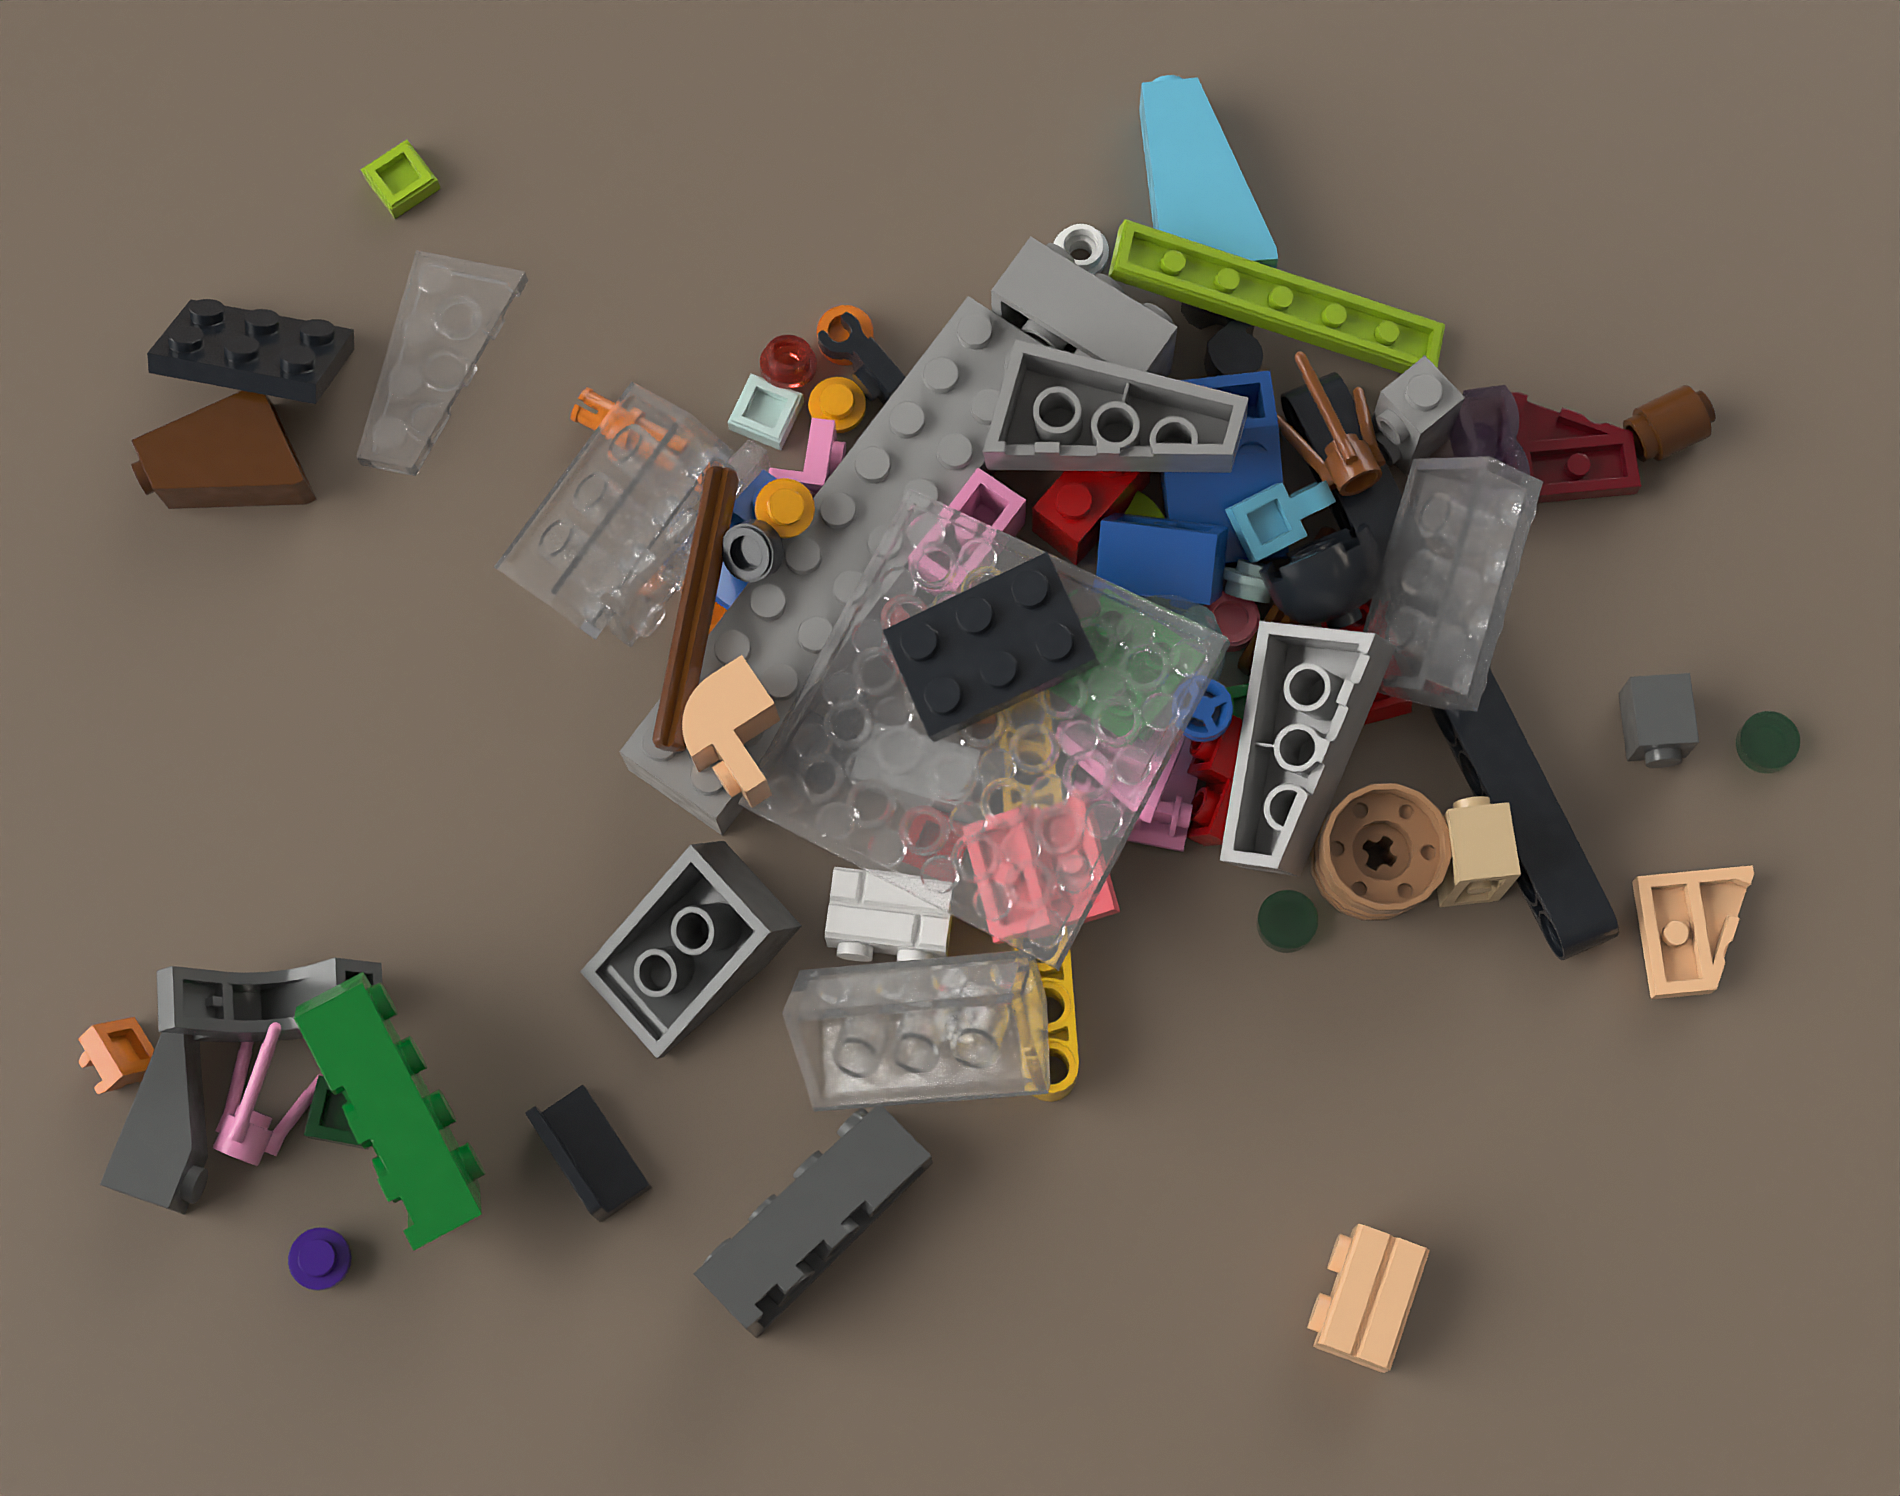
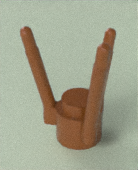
M1299 351L1294 356L1295 361L1334 440L1325 448L1327 458L1324 461L1281 415L1277 414L1279 431L1318 473L1321 480L1327 481L1331 491L1337 488L1342 496L1363 492L1379 481L1383 473L1380 467L1386 463L1377 445L1364 390L1361 387H1356L1353 390L1356 414L1363 439L1359 440L1356 434L1345 433L1306 354Z

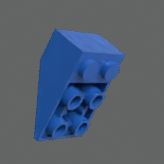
M1270 370L1180 380L1248 397L1247 418L1231 473L1159 472L1166 519L1229 527L1225 566L1237 564L1238 559L1248 560L1225 509L1274 484L1283 483L1279 426ZM1287 546L1257 562L1288 559L1286 553L1289 552V548Z

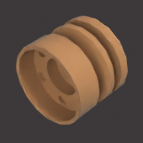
M1397 783L1370 784L1348 794L1323 821L1310 852L1311 874L1321 895L1340 913L1361 921L1389 920L1411 910L1426 900L1443 882L1452 858L1449 829L1440 810L1421 792ZM1377 844L1384 849L1381 859L1388 865L1381 864L1373 870L1366 865L1369 855L1362 849L1369 850Z

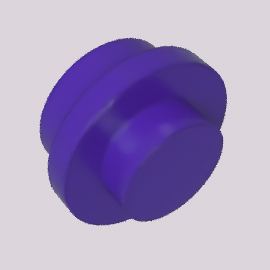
M321 1227L307 1230L297 1237L290 1248L288 1255L290 1273L300 1285L308 1289L322 1291L333 1288L346 1277L350 1269L352 1260L351 1250L345 1238L334 1230Z

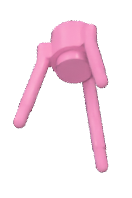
M277 1022L269 1026L242 1101L241 1097L254 1042H241L224 1112L215 1130L219 1133L213 1145L215 1150L255 1166L259 1165L264 1152L277 1156L284 1138L311 1105L318 1079L317 1075L273 1131L269 1130L268 1128L273 1118L255 1111L254 1107L282 1027Z

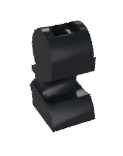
M1182 302L1181 313L1187 322L1194 327L1202 330L1216 324L1224 326L1207 342L1204 359L1207 377L1260 372L1263 362V349L1258 340L1252 336L1253 325Z

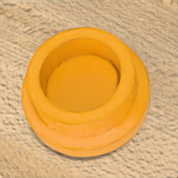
M827 378L814 387L809 397L808 405L811 418L835 420L836 433H845L854 429L865 415L866 400L864 393L854 381L848 378Z
M789 478L776 479L766 484L759 492L755 501L756 519L771 525L782 539L793 538L803 533L811 524L815 513V504L810 491L802 483Z

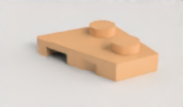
M1753 865L1637 876L1632 881L1651 999L1711 994L1717 990L1726 963L1724 957L1729 943L1733 941L1740 918H1738V914L1746 889L1751 885L1754 876Z

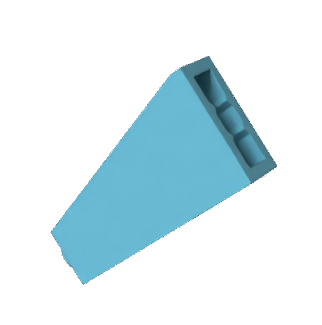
M1166 75L1158 77L1152 82H1142L1139 111L1153 228L1276 268L1278 262L1277 247L1198 77L1182 79L1176 75Z

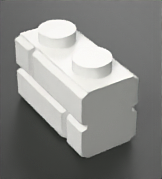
M834 867L825 928L827 947L837 948L838 957L852 961H872L873 952L897 955V964L918 969L932 968L933 960L947 961L955 900V881Z

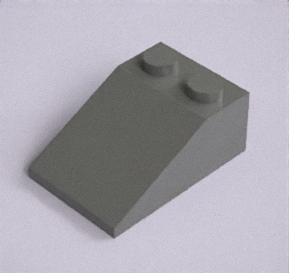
M725 841L691 844L580 972L658 1059L670 1052L762 971L802 925Z

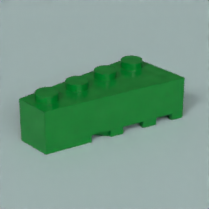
M362 972L297 1006L294 1020L331 1092L334 1095L342 1092L345 1096L347 1103L343 1104L342 1108L356 1141L365 1150L372 1146L376 1152L377 1157L373 1158L372 1162L379 1177L377 1181L387 1201L397 1203L402 1200L408 1211V1228L403 1230L414 1251L482 1215L478 1178L484 1176L485 1171L471 1144L467 1142L459 1147L448 1127L456 1122V1118L442 1091L438 1089L430 1094L419 1072L427 1069V1065L415 1041L411 1036L401 1040L390 1019L398 1015L386 988L381 982L371 986L365 973Z

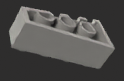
M1015 339L984 445L983 455L987 470L1231 473L1247 418L1248 397Z

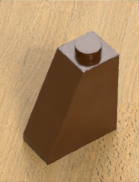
M241 390L131 440L140 459L132 463L131 466L141 488L146 495L155 492L168 509L306 505L317 500L274 404L268 395Z

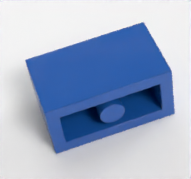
M1115 512L1101 520L1095 590H1109L1129 604H1145L1147 597L1169 600L1168 607L1174 610L1186 612L1203 611L1204 604L1211 605L1222 596L1229 527Z

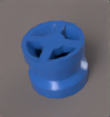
M1201 677L1189 680L1178 689L1173 698L1172 714L1175 726L1183 736L1192 741L1205 743L1216 740L1226 732L1231 724L1233 714L1231 695L1222 684L1214 679Z

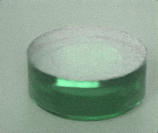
M1762 711L1752 715L1741 726L1736 736V750L1739 758L1747 767L1759 773H1775L1784 769L1796 757L1800 748V734L1795 724L1787 716L1775 711Z
M1294 890L1277 891L1268 896L1262 903L1256 920L1257 931L1261 940L1271 949L1282 953L1296 952L1306 947L1314 937L1318 927V913L1313 902L1304 894Z

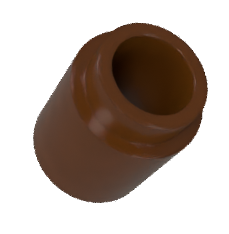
M1683 385L1635 408L1633 416L1623 421V429L1633 432L1636 456L1640 461L1645 462L1651 458L1661 461L1710 437L1712 432L1711 423L1715 422L1716 415L1711 401L1703 391L1695 392L1690 386Z

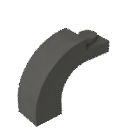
M335 957L304 967L270 972H224L179 966L157 970L159 1032L189 1034L193 1036V1041L264 1042L269 1026L277 1022L282 1027L278 1041L302 1039L304 1037L294 1020L297 1006L362 972L365 973L371 986L379 982L383 984L382 963Z

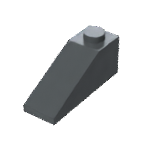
M162 1032L100 1185L185 1215L189 1204H195L200 1199L208 1179V1170L204 1168L208 1159L200 1041H193V1036L189 1034Z

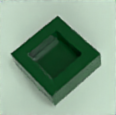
M318 1075L304 1136L310 1139L364 1149L356 1141L343 1112L342 1105L347 1103L345 1096L342 1092L334 1095L324 1076Z

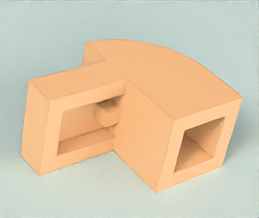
M741 655L705 678L692 692L683 714V737L698 772L703 771L718 760L721 761L714 765L712 769L731 798L742 793L751 808L772 796L766 778L743 744L779 722L780 718L775 703Z

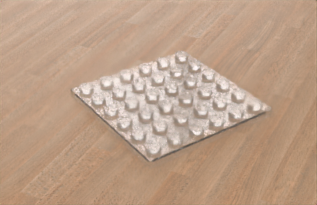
M909 488L758 766L768 782L772 796L751 808L744 796L741 797L738 804L746 810L1059 970L1230 646L1228 637L1049 554L1100 665L933 743L927 735L882 630L1045 553V551Z

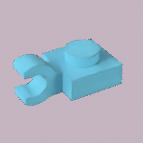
M1326 480L1318 484L1314 482L1290 496L1283 483H1277L1225 509L1249 562H1257L1306 537V531L1300 520L1336 501Z

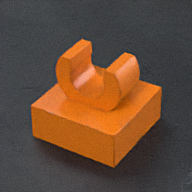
M135 1017L92 1025L78 1038L85 1050L79 1059L80 1066L82 1068L95 1066L102 1078V1081L94 1087L97 1094L119 1090L125 1085L142 1082L155 1051Z

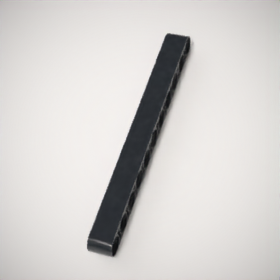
M1333 372L1318 378L1345 433L1356 434L1359 440H1363L1355 402L1342 377L1338 373ZM1304 384L1282 393L1281 406L1286 421L1325 461L1327 458L1325 448L1334 439L1307 385ZM1385 463L1380 467L1383 472L1382 477L1365 491L1355 495L1342 496L1337 488L1332 490L1331 492L1336 502L1329 505V508L1340 530L1348 528L1352 538L1357 537L1356 532L1359 524H1369L1383 563L1382 582L1375 594L1382 613L1474 797H1489L1491 804L1509 802L1521 875L1516 881L1551 950L1560 960L1568 959L1619 935V927L1616 916ZM1308 464L1317 484L1322 482L1318 473Z

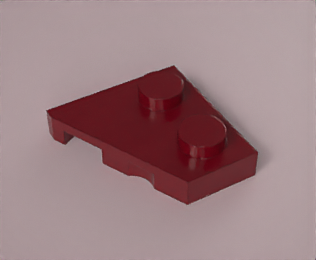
M1521 392L1509 393L1506 405L1521 505L1634 495L1638 493L1641 488V481L1632 431L1609 423H1594L1588 420L1585 415L1563 407L1560 412L1527 401L1528 395Z

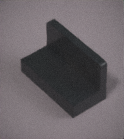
M581 1085L543 1112L536 1106L525 1112L589 1213L599 1222H603L652 1188L584 1085Z

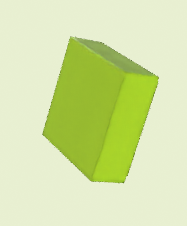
M407 139L360 169L368 184L395 219L441 189L437 178Z

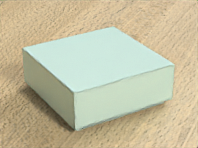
M750 374L727 422L729 430L782 450L804 403L803 394Z

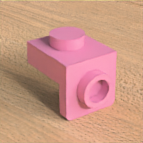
M812 418L803 472L770 468L768 473L777 479L789 478L802 483L814 498L846 456V442L837 440L835 420Z

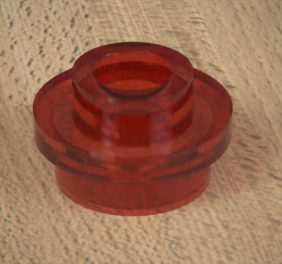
M795 335L777 336L767 344L761 353V375L773 386L783 389L799 388L809 383L816 374L817 359L815 353L801 337Z

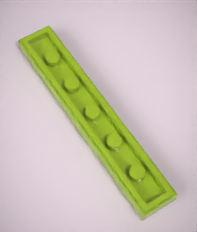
M1127 219L1119 227L1108 274L1115 281L1401 374L1424 356L1438 367L1445 324Z

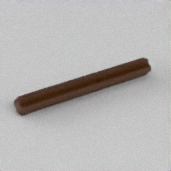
M711 466L706 470L652 737L655 747L664 751L683 752L686 748L682 730L683 714L689 697L699 685L723 564V537L730 529L739 483L737 472L727 467Z

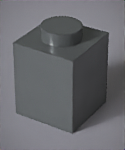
M1690 673L1634 676L1628 679L1618 693L1627 761L1645 760L1646 766L1649 768H1665L1682 763V758H1686L1699 743Z

